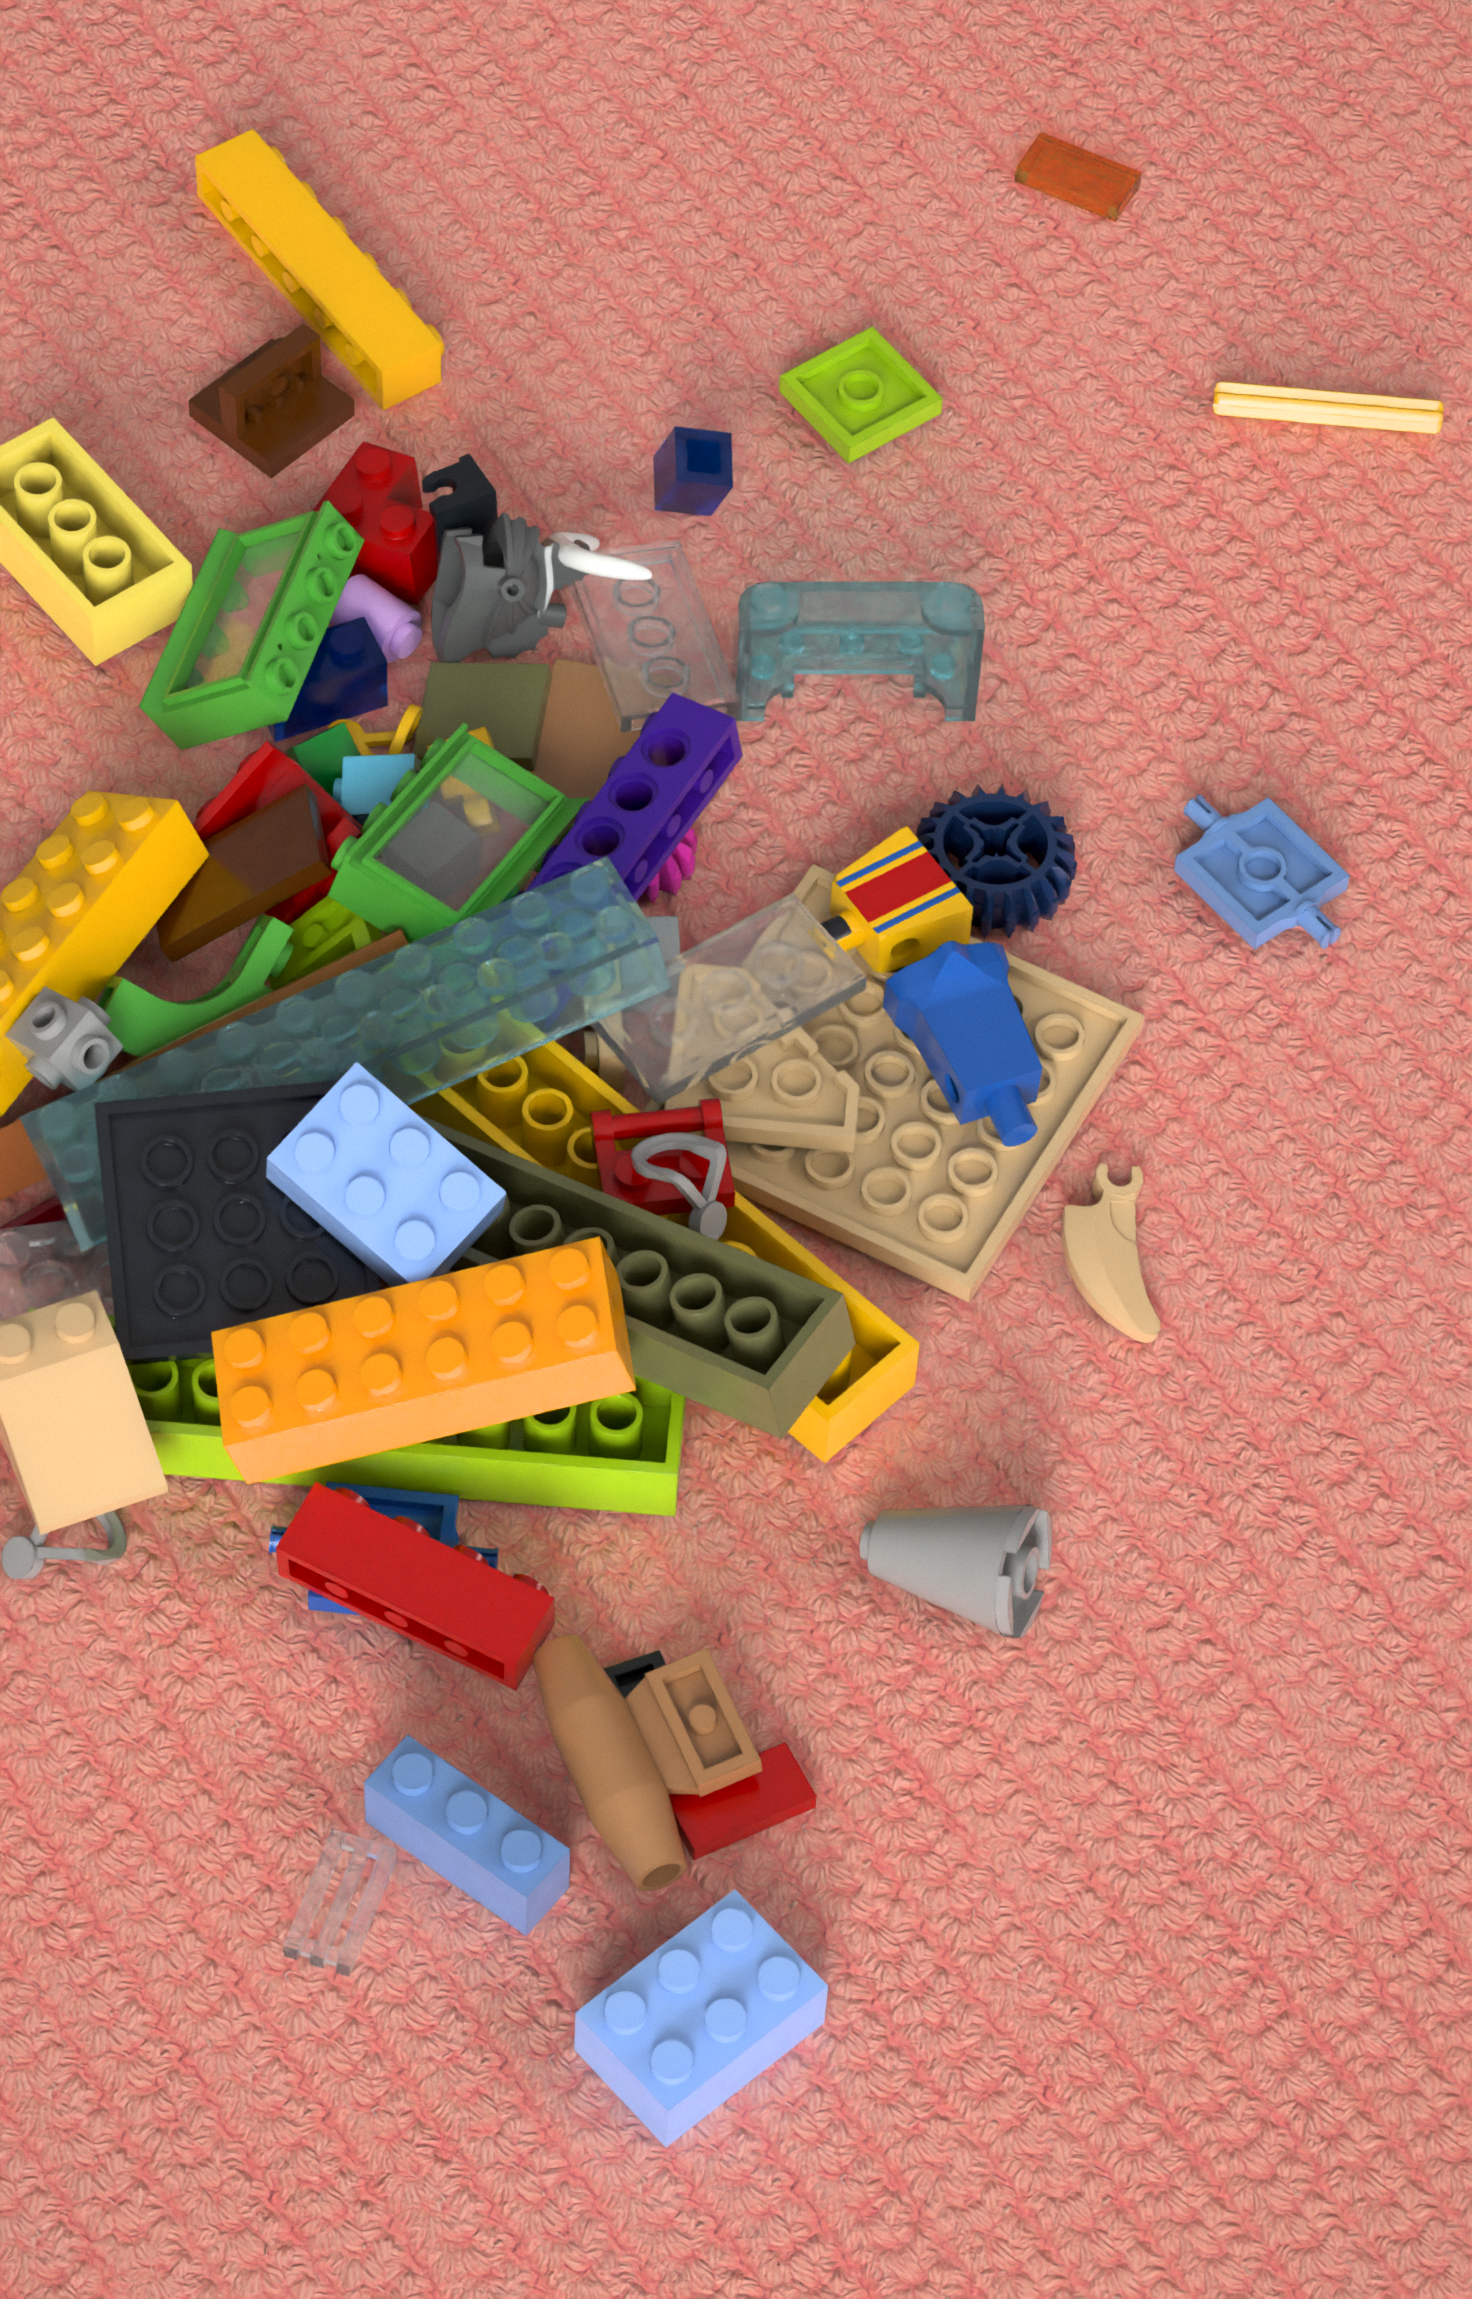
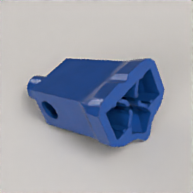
M954 940L948 941L927 957L904 967L886 980L883 1008L894 1025L904 1031L916 1045L960 1125L990 1116L1004 1146L1013 1147L1030 1140L1038 1130L1026 1104L1036 1102L1043 1068L1008 983L1010 966L1004 947L1001 944L992 942L961 944Z

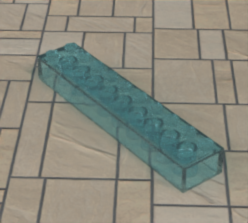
M606 856L22 1115L19 1118L40 1170L81 1252L107 1241L94 1103L334 1081L340 1080L358 1062L408 1106L671 988L656 933L612 862Z

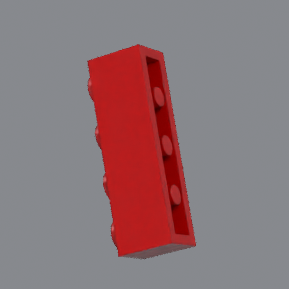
M315 1482L276 1546L278 1573L280 1576L517 1691L532 1665L534 1653L544 1644L555 1625L554 1597L550 1596L548 1590L535 1579L524 1574H514L511 1577L489 1566L488 1561L477 1551L464 1545H455L451 1548L431 1538L424 1527L407 1517L395 1516L394 1519H391L371 1509L369 1503L363 1497L347 1488L337 1487L335 1490H332Z

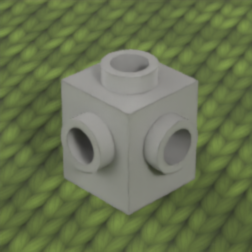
M47 987L42 989L5 1034L9 1041L28 1059L25 1068L41 1083L53 1090L61 1083L83 1096L95 1081L105 1073L108 1065L124 1047L107 1029L111 1018L97 1004L84 996H81L77 1002H74Z

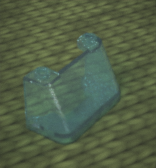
M956 582L756 583L747 588L740 596L732 636L734 718L736 721H764L766 705L774 696L781 693V698H793L794 674H912L913 698H925L927 692L935 696L942 703L945 721H975L985 632L984 610L981 597L973 588Z

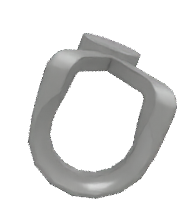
M683 1132L660 1134L639 1142L632 1149L631 1153L632 1165L635 1171L646 1178L669 1182L677 1187L693 1207L689 1217V1229L715 1240L722 1235L727 1222V1212L725 1206L715 1200L727 1157L724 1145L696 1134ZM676 1149L687 1150L709 1159L710 1165L702 1195L691 1181L682 1174L669 1168L654 1166L646 1160L658 1152Z
M114 1510L95 1516L105 1529L109 1541L108 1549L99 1550L43 1547L48 1533L40 1535L35 1524L30 1537L15 1536L10 1538L4 1545L1 1555L3 1570L13 1579L30 1580L41 1571L44 1559L80 1560L100 1565L111 1564L121 1558L126 1551L127 1538L124 1527Z

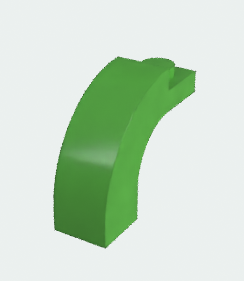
M260 914L222 981L209 992L191 1000L165 1001L122 977L112 975L96 1003L111 1018L107 1029L124 1046L121 1051L141 1057L273 991L264 983L269 975L276 978L287 964L293 951V945L287 941L294 928L273 916Z

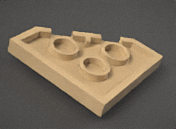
M681 965L664 1110L698 1106L699 1099L719 1097L726 1141L854 1153L860 1085L844 1069L838 1072L818 1052L819 1044L786 1012L780 1015L760 995L761 987L745 971ZM701 1131L690 1132V1134L702 1136Z

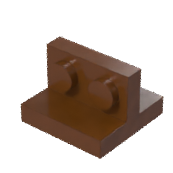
M304 323L285 337L276 340L270 339L188 400L189 416L270 478H273L355 416L354 399L321 375L320 335Z

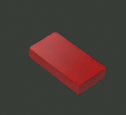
M786 1742L758 1753L761 1759L762 1772L702 1797L693 1794H669L679 1835L693 1860L816 1808L817 1796Z

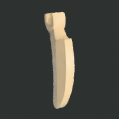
M1099 1163L1092 1181V1193L1098 1203L1090 1206L1066 1205L1062 1214L1061 1243L1066 1266L1079 1292L1106 1322L1138 1342L1150 1343L1158 1338L1160 1320L1145 1289L1136 1244L1135 1202L1143 1184V1173L1139 1166H1132L1127 1185L1117 1186L1108 1179L1107 1164Z

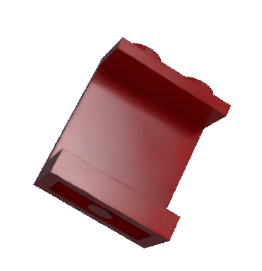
M267 740L257 751L250 753L244 758L237 769L235 777L217 797L208 800L200 808L196 821L192 824L201 841H204L301 785L306 784L317 797L330 866L343 842L350 835L359 840L362 836L361 829L363 827L293 758ZM384 848V850L376 857V860L385 851L386 848ZM331 867L332 874L272 907L265 911V913L289 926L328 895L338 871Z

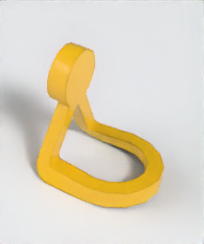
M410 704L401 719L397 731L364 733V730L358 723L348 719L336 720L327 729L344 722L361 756L374 755L368 747L391 745L388 755L401 754L404 743L412 738L418 726L423 708Z

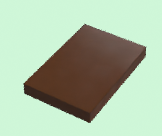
M306 784L301 785L202 841L210 855L156 922L160 949L172 963L178 961L332 874L317 797Z

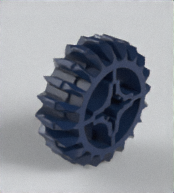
M1003 783L995 794H986L977 784L971 793V797L968 798L954 790L951 798L948 800V805L935 802L933 809L930 810L929 817L921 818V822L916 830L917 839L973 906L971 925L979 927L983 939L986 938L991 929H1001L1010 939L1013 932H1015L1016 925H1020L1033 933L1036 925L1039 923V918L1052 921L1054 914L1057 912L1058 905L1065 904L1066 899L1069 897L1071 883L1076 875L1077 862L1074 861L1075 843L1073 835L1066 833L1067 827L1064 823V817L1051 816L1048 801L1035 805L1030 804L1031 799L1027 789L1017 797L1007 795ZM1027 852L1037 861L1039 865L1037 870L1028 864V856L1025 855ZM949 853H952L959 859L958 865L962 867L959 871L948 860L947 855Z

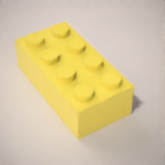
M54 417L0 446V563L95 666L178 620L193 586L191 563Z

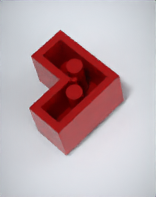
M363 441L313 510L315 512L319 511L322 503L328 500L364 539L348 579L357 574H364L396 597L419 604L436 579L437 559L433 516L429 511L422 509L423 504L415 458Z

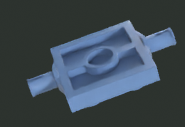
M1197 795L1196 800L1192 798L1187 803L1183 811L1184 815L1189 817L1204 832V835L1199 842L1176 856L1174 872L1254 950L1284 930L1296 926H1301L1323 949L1328 948L1329 943L1331 945L1335 943L1341 934V929L1319 909L1347 890L1350 875L1269 797L1246 812L1229 815L1228 817H1223L1205 800L1203 795Z

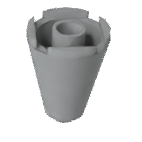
M1030 1504L885 1509L879 1513L875 1521L869 1520L866 1523L860 1540V1557L863 1560H867L868 1570L871 1575L1001 1636L1021 1638L1025 1636L1032 1626L1044 1595V1591L1034 1590L1038 1569L1049 1570L1052 1553L1051 1519L1047 1511Z

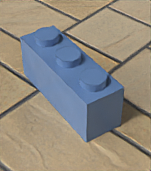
M407 1735L365 1780V1822L525 1936L532 1931L569 1889L570 1849L411 1736Z

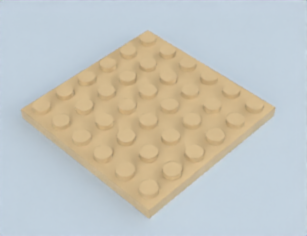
M812 864L739 971H745L761 987L760 995L780 1015L786 1012L819 1044L818 1052L838 1072L844 1069L860 1085L854 1153L726 1141L734 1189L742 1196L969 1303L1142 1030L1144 1015L1005 952L1010 966L1008 983L1043 1069L1036 1102L1026 1104L1038 1128L1037 1133L1023 1144L1013 1147L1004 1146L990 1116L962 1125L959 1124L916 1045L904 1031L894 1025L883 1008L886 980L904 967L886 973H879L873 971L856 948L833 959L826 958L820 951L814 938L813 927L832 917L830 914L831 888L836 874ZM970 936L969 944L984 943ZM668 1075L643 1112L665 1109Z

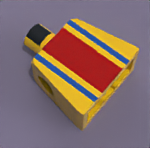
M906 826L899 829L835 876L832 881L830 914L832 917L813 927V934L817 946L826 958L833 959L856 948L873 971L886 973L927 957L945 942L954 940L961 944H969L973 906L909 827Z

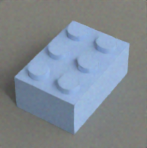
M358 1062L348 1070L267 1157L266 1178L391 1287L446 1274L503 1212L507 1193Z
M734 1889L575 2012L574 2050L667 2148L824 2024L828 1985Z

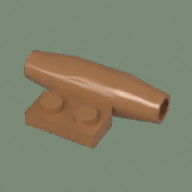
M563 1635L548 1641L534 1653L532 1661L550 1733L591 1823L638 1890L653 1891L668 1886L679 1879L687 1869V1862L669 1794H693L702 1797L763 1771L761 1759L708 1648H705L647 1672L643 1680L624 1698L580 1636Z

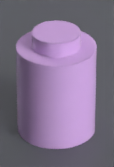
M357 574L347 580L329 622L386 663L410 656L418 647L423 635L421 614L364 574Z

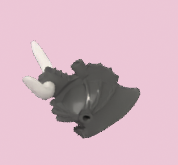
M502 513L496 520L485 540L483 548V535L480 533L471 534L472 528L470 527L444 529L431 608V631L436 656L439 662L460 663L472 652L485 648L494 659L500 656L515 658L525 650H534L539 640L548 635V627L562 628L564 626L566 606L550 602L554 590H561L564 585L572 586L574 581H582L583 577L588 574L623 580H648L652 577V573L646 567L633 561L593 552L600 546V541L596 537L587 534L556 532L540 543L538 539L540 530L537 526L528 527L526 519L522 517L511 520L507 513Z

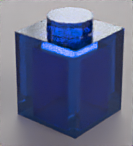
M677 426L673 428L653 456L655 510L711 516L733 488L731 433Z

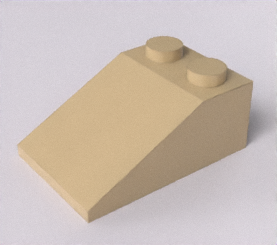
M94 1290L0 1321V1438L39 1534L42 1535L168 1492V1485L119 1342L97 1291Z

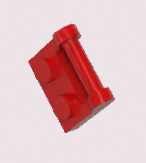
M719 1097L699 1099L698 1106L619 1115H611L610 1109L590 1111L591 1138L601 1192L656 1215L691 1212L693 1207L674 1184L646 1178L638 1174L632 1165V1149L616 1151L614 1141L652 1137L665 1133L701 1131L702 1137L723 1144L727 1153L715 1201L722 1203L725 1208L735 1206V1189L723 1129ZM676 1149L658 1152L646 1160L654 1166L669 1168L682 1174L691 1181L702 1195L710 1165L709 1159L687 1150Z

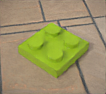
M873 326L785 372L779 377V392L848 464L940 415L942 411L943 398Z

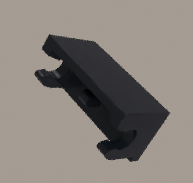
M470 454L459 457L458 463L430 473L422 481L424 493L435 492L440 487H451L453 493L442 495L429 503V510L433 516L437 570L444 529L470 527L472 528L471 534L480 533L483 535V548L491 528L498 519L496 490Z

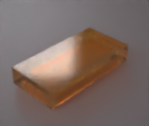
M1040 132L1017 165L1015 182L1116 222L1139 189L1142 172Z

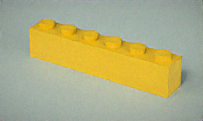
M251 129L195 156L197 196L309 326L320 335L321 340L383 411L441 383V356L444 355L445 349L442 338L436 328L429 323L425 325L412 310L405 293L398 287L393 288L381 275L372 255L366 251L361 252L349 238L342 221L336 216L330 217L318 203L312 187L306 181L300 182L287 168L286 161L278 148L275 146L269 147L258 133Z

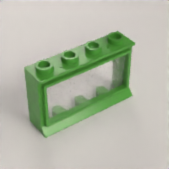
M328 500L322 503L319 511L315 512L313 510L237 534L218 528L139 707L181 750L287 721L364 543L361 535Z
M463 723L447 741L438 737L432 743L420 763L419 768L421 771L416 773L409 769L395 787L390 798L392 803L387 806L379 802L375 806L361 829L362 836L359 840L350 835L343 842L331 862V867L338 871L327 895L386 934L398 928L402 929L411 950L453 977L461 970L475 938L482 941L490 934L504 904L510 906L515 895L525 889L533 870L537 873L540 872L547 852L554 845H560L574 826L579 809L590 799V797L568 798L554 787L467 733L469 725Z

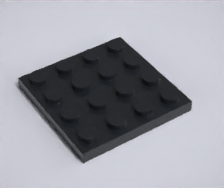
M339 1080L94 1103L116 1338L127 1366L214 1357L211 1336L213 1331L381 1290L380 1277L266 1178L267 1157Z

